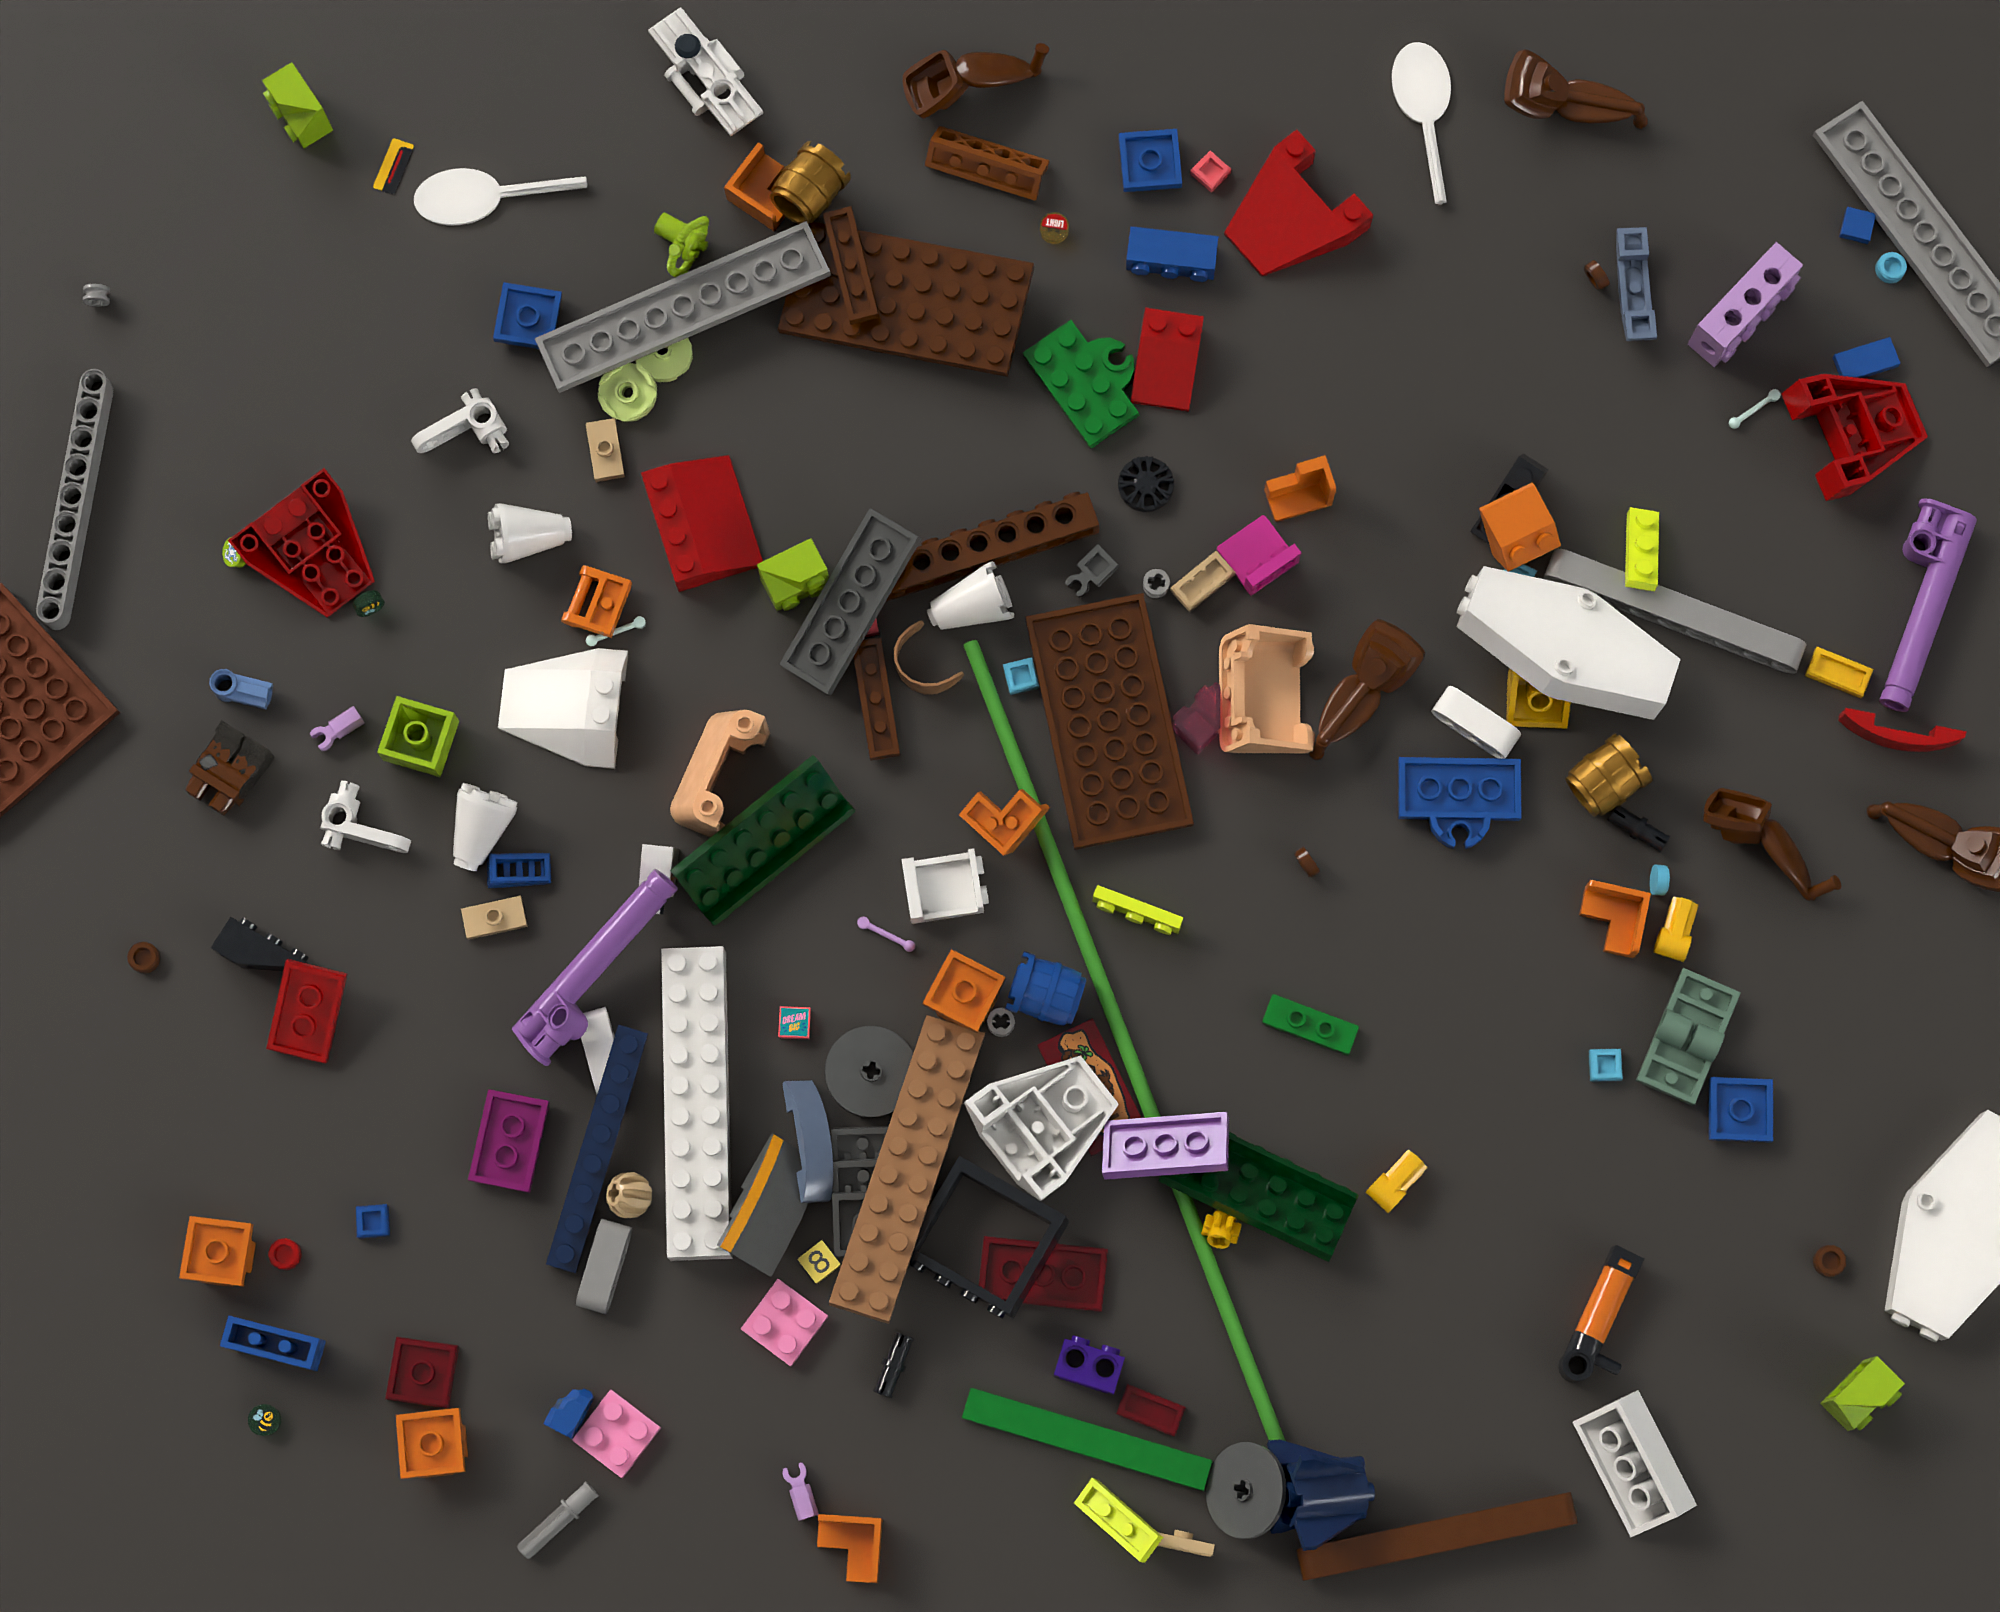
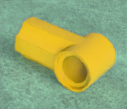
M1673 897L1671 899L1666 920L1658 933L1653 953L1681 962L1685 961L1691 944L1692 936H1690V932L1695 920L1698 904L1686 898Z
M1407 1150L1387 1173L1383 1172L1365 1193L1389 1213L1407 1194L1406 1190L1422 1176L1428 1167L1416 1154Z

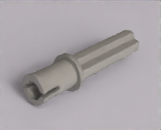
M585 1481L566 1501L562 1499L560 1501L562 1504L518 1544L517 1548L520 1553L527 1559L532 1558L574 1518L579 1519L578 1514L595 1498L599 1497L593 1487Z

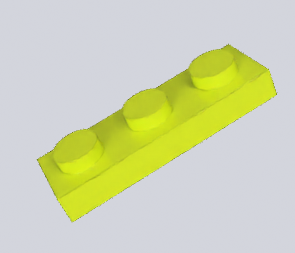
M1630 507L1627 512L1625 587L1655 592L1658 585L1659 512Z
M1099 885L1095 889L1092 902L1097 903L1096 907L1112 914L1114 910L1124 913L1127 920L1137 924H1142L1143 921L1155 925L1154 930L1166 935H1171L1172 932L1179 933L1183 917Z
M1091 1478L1074 1502L1077 1507L1139 1562L1145 1563L1164 1538L1098 1479Z

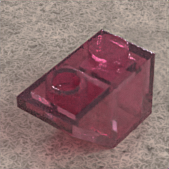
M1217 682L1210 688L1207 685L1202 687L1194 696L1196 701L1189 708L1183 706L1173 716L1175 720L1173 731L1197 755L1220 732V685Z

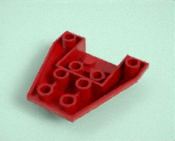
M325 468L321 469L300 485L299 488L228 540L248 566L325 617H329L375 582L344 493Z

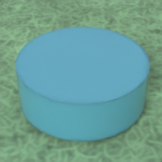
M1896 252L1883 254L1875 266L1876 275L1885 283L1900 281L1907 270L1906 260Z
M1653 865L1650 874V892L1652 895L1664 896L1669 888V869L1666 865Z

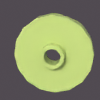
M689 338L665 347L668 349V352L664 355H660L656 351L635 360V363L651 373L656 382L674 381L689 369L692 362L693 351Z
M635 363L623 365L603 374L599 382L598 400L603 410L616 420L623 422L637 421L645 417L655 405L657 384L652 374L641 365ZM632 388V396L625 398V390Z

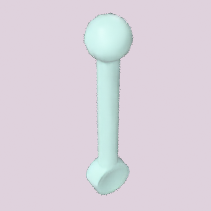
M1772 389L1768 393V397L1739 417L1731 418L1729 426L1732 429L1738 428L1740 422L1766 404L1778 401L1781 396L1780 391Z
M638 616L634 619V622L615 628L613 636L633 628L643 629L646 625L645 619ZM600 634L596 636L589 635L586 638V643L589 646H594L597 644V641L608 637Z

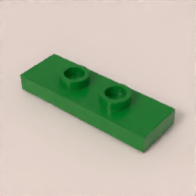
M1275 994L1271 996L1261 1023L1346 1056L1351 1051L1359 1029L1358 1025Z

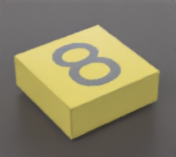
M822 1240L797 1259L816 1284L841 1266Z

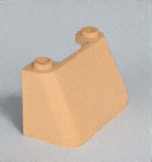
M1248 624L1226 634L1222 638L1219 646L1220 747L1224 752L1308 753L1313 751L1315 733L1309 724L1300 723V667L1307 664L1314 654L1311 632Z
M750 710L721 712L711 716L671 803L670 811L676 823L710 838L725 826L721 822L724 811L723 802L717 795L711 792L730 749L745 754L747 748L752 745L759 744L765 746L770 734L765 716Z

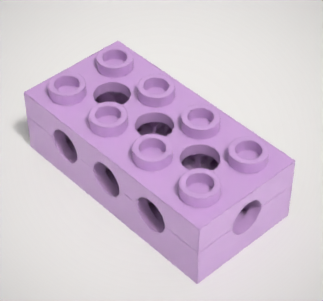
M1776 242L1697 325L1687 345L1713 367L1721 360L1726 363L1737 351L1738 345L1742 341L1746 342L1756 331V326L1761 320L1765 322L1775 311V306L1780 300L1785 301L1794 291V286L1801 279L1798 274L1803 264Z

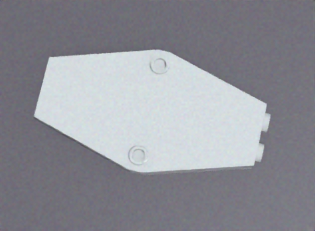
M1483 566L1478 576L1472 575L1465 588V591L1469 593L1468 597H1463L1456 612L1461 615L1456 627L1541 693L1558 700L1652 720L1656 718L1666 705L1680 658L1594 592L1577 586Z
M1989 1110L1981 1113L1907 1191L1901 1204L1885 1312L1891 1314V1320L1901 1326L1909 1327V1325L1920 1329L1919 1334L1933 1342H1937L1938 1339L1941 1341L1949 1339L2000 1284V1116Z

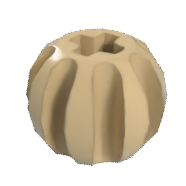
M635 1172L620 1173L612 1179L607 1187L606 1202L610 1210L617 1216L636 1218L645 1213L648 1206H650L652 1188L649 1186V1182L640 1174Z

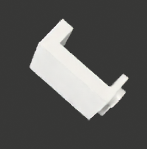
M974 848L968 849L967 853L914 861V857L901 859L912 924L984 913L983 904H988L989 900L986 885L980 886L978 876L979 874H984L982 857H975Z

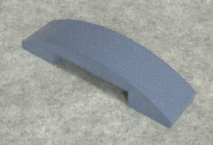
M1647 227L1617 228L1618 289L1626 341L1656 340L1655 310H1652L1647 260L1649 257Z
M812 1080L784 1081L782 1084L787 1113L793 1112L802 1165V1170L796 1172L801 1203L828 1202L831 1200L833 1188V1154L829 1125L821 1097Z

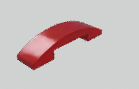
M1845 708L1839 714L1838 719L1846 728L1863 739L1883 747L1902 751L1927 752L1941 750L1959 744L1966 737V731L1937 725L1929 732V736L1875 726V713Z

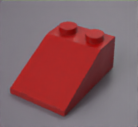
M1145 307L1131 395L1132 403L1189 412L1204 316Z

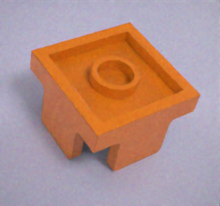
M951 949L922 1004L935 1011L938 1017L978 1033L982 1023L986 1022L988 1015L992 1011L1006 977Z
M189 1216L179 1278L205 1284L244 1287L245 1275L252 1271L256 1242L252 1241L254 1225L244 1222Z
M461 1408L396 1415L401 1479L428 1478L466 1472L465 1457H468L466 1426L461 1421Z

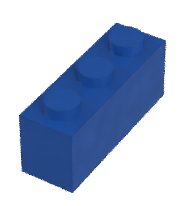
M1130 226L1126 270H1130L1136 275L1157 273L1161 274L1162 277L1170 279L1183 276L1190 277L1191 280L1197 282H1205L1208 279L1213 280L1219 236Z
M228 1316L220 1346L318 1371L326 1341Z

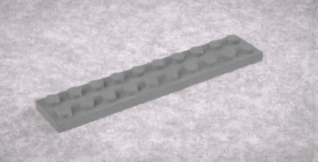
M1863 101L1859 102L1817 129L1813 137L1867 209L1876 215V221L1985 366L1989 367L2000 360L1999 280Z
M806 221L536 337L535 341L558 392L561 393L831 276V273Z

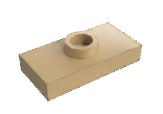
M615 418L586 423L595 482L625 477Z
M1215 551L1174 584L1170 591L1190 613L1233 578L1236 572Z
M521 896L461 909L466 938L468 940L528 927Z
M1179 1530L1174 1531V1536L1159 1533L1164 1537L1158 1544L1159 1547L1206 1557L1213 1556L1215 1544L1192 1540L1193 1533Z

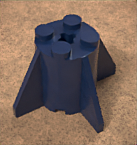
M1280 1439L1268 1441V1449L1279 1460L1286 1479L1285 1504L1279 1519L1270 1529L1271 1534L1283 1533L1296 1528L1303 1551L1316 1550L1358 1520L1366 1518L1369 1501H1374L1375 1489L1373 1483L1367 1480L1365 1461L1362 1456L1339 1458Z

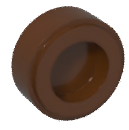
M1595 260L1584 266L1587 278L1597 290L1601 291L1610 285L1606 273Z
M1304 847L1294 852L1295 858L1308 877L1312 878L1320 872Z
M139 942L130 948L127 959L131 968L139 973L146 974L158 967L160 953L151 943Z
M1826 1245L1818 1249L1814 1254L1813 1265L1820 1275L1834 1277L1845 1269L1846 1256L1839 1247Z

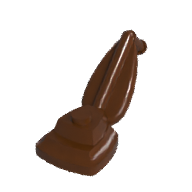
M1043 43L1036 44L1031 64L1015 56L993 52L966 53L957 59V62L946 50L933 53L904 72L903 88L906 99L912 110L920 118L925 119L939 109L946 110L969 86L976 88L999 87L1041 74L1044 59L1049 53V47Z
M1530 50L1518 51L1510 65L1506 78L1504 101L1508 107L1524 116L1533 119L1549 118L1557 110L1559 115L1566 120L1579 123L1617 122L1633 115V124L1636 128L1642 129L1648 124V119L1644 112L1645 106L1641 102H1636L1625 93L1598 82L1581 79L1567 82L1561 73Z
M1381 619L1375 620L1368 627L1354 653L1352 667L1356 674L1343 678L1337 684L1323 709L1318 727L1319 735L1316 737L1313 751L1309 752L1312 759H1322L1326 747L1331 742L1340 741L1363 726L1380 705L1381 691L1386 693L1395 691L1418 669L1425 657V651L1409 634Z
M1720 788L1709 796L1704 807L1703 821L1710 824L1711 828L1721 830L1723 840H1728L1731 843L1759 844L1761 841L1769 856L1806 900L1814 901L1819 896L1841 889V882L1836 875L1811 887L1807 866L1792 838L1779 822L1769 819L1772 807L1770 802L1747 793Z
M1887 801L1879 805L1872 804L1868 806L1867 815L1869 818L1878 819L1881 816H1887L1894 830L1918 852L1936 861L1953 859V870L1964 881L1985 890L2000 892V827H1973L1963 832L1961 826L1953 818L1921 805L1910 803L1893 804Z

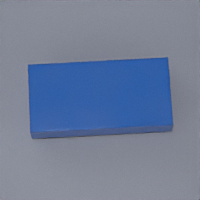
M1890 337L1834 354L1832 357L1840 376L1856 378L1875 375L1897 368L1901 364Z

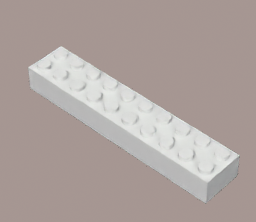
M723 946L663 948L661 953L667 1258L670 1261L733 1259L732 1254L717 1246L718 1241L732 1219L729 1217L732 1207L726 952Z

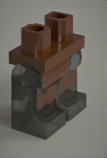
M221 720L215 729L216 734L201 753L196 764H193L189 770L192 778L185 790L189 795L201 801L209 788L216 792V795L209 803V806L224 816L234 804L240 807L245 800L244 797L252 790L275 757L269 749L248 736L246 737L243 733Z

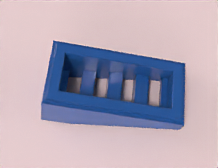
M550 853L489 854L487 857L488 888L551 884ZM528 862V877H523L522 863ZM535 862H540L541 876H535ZM515 863L516 877H510V864ZM503 864V877H498L497 865Z

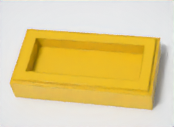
M1816 647L1804 676L1861 699L1864 696L1874 669Z

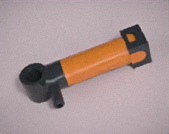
M1618 1245L1611 1247L1603 1264L1602 1273L1566 1351L1559 1360V1373L1566 1381L1576 1383L1587 1379L1592 1374L1594 1365L1614 1375L1619 1374L1622 1365L1600 1354V1351L1630 1285L1642 1266L1644 1258ZM1575 1357L1582 1361L1584 1368L1580 1375L1573 1374L1570 1371L1568 1364L1571 1358Z

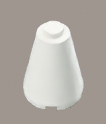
M994 562L983 565L930 602L931 608L927 609V613L933 626L938 625L943 630L1014 618V613L1007 610V608L1012 607V602L1001 575L995 577L992 571L997 568Z

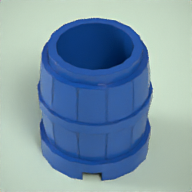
M1024 951L1021 958L1027 960L1025 964L1021 963L1017 967L1008 998L1013 999V1003H1007L1005 1010L1014 1013L1020 1011L1037 1018L1041 1022L1047 1021L1063 1026L1066 1023L1071 1025L1083 994L1086 978L1081 976V972L1063 966L1062 963L1035 958V954Z

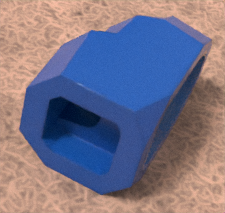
M572 1389L566 1397L557 1400L543 1424L573 1439L593 1402L594 1396L592 1392L587 1389Z

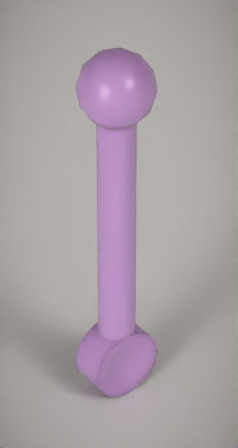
M863 916L858 919L857 924L860 929L868 928L902 945L907 952H912L915 949V943L912 940L905 941L871 924L867 917Z

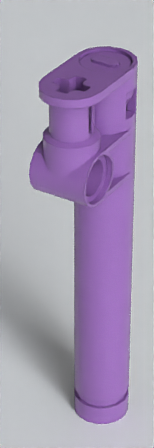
M1927 498L1919 501L1918 507L1921 509L1917 522L1913 523L1902 549L1904 556L1908 560L1927 567V571L1885 683V689L1879 700L1883 706L1900 712H1907L1912 702L1911 697L1914 696L1977 522L1976 517L1968 512ZM1913 541H1921L1925 545V551L1916 549Z
M654 869L649 874L647 880L640 884L512 1027L513 1032L526 1050L541 1064L549 1066L551 1064L550 1057L561 1045L565 1046L569 1040H577L584 1035L588 1027V1020L576 1002L667 902V898H670L678 890L676 885L659 870Z

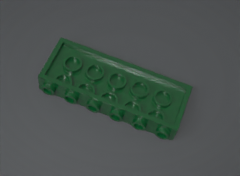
M812 755L670 871L701 913L713 926H716L766 884L774 880L788 866L797 861L815 844L822 841L831 831L844 823L847 818L855 813V809L841 794L819 760Z
M1229 1132L1228 1171L1161 1175L1158 1180L1173 1189L1327 1262L1330 1261L1351 1211L1359 1197L1357 1193L1351 1191L1346 1186L1338 1185L1325 1179L1320 1174L1306 1170L1288 1159L1266 1151L1261 1146L1251 1144L1237 1137Z

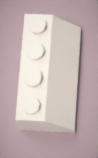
M1639 1390L1573 1421L1630 1537L1674 1519L1697 1506Z

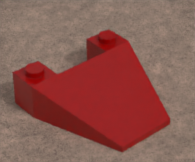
M1297 129L1274 146L1224 232V235L1262 277L1349 245L1371 227L1374 215L1355 193L1333 210L1323 202L1299 175L1313 164L1316 150Z
M1819 374L1799 379L1781 393L1792 421L1816 415L1835 460L1815 474L1826 501L1850 496L1928 437L1905 383Z

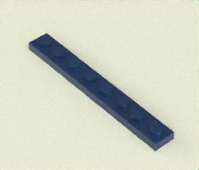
M622 1025L617 1027L546 1265L574 1273L577 1272L649 1033Z

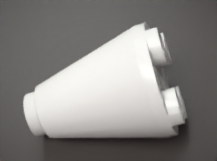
M502 503L495 504L491 512H488L489 530H494V541L490 543L492 560L498 559L499 563H509L563 545L564 541H571L572 538L570 518L562 517L561 514Z
M463 783L457 793L453 846L455 860L453 864L467 870L477 871L478 866L484 863L516 814L518 802L508 799V796L495 791L487 793L481 791L477 786Z

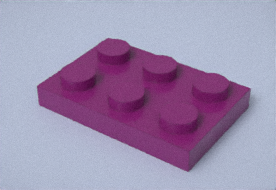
M488 1089L468 1181L530 1193L550 1102Z

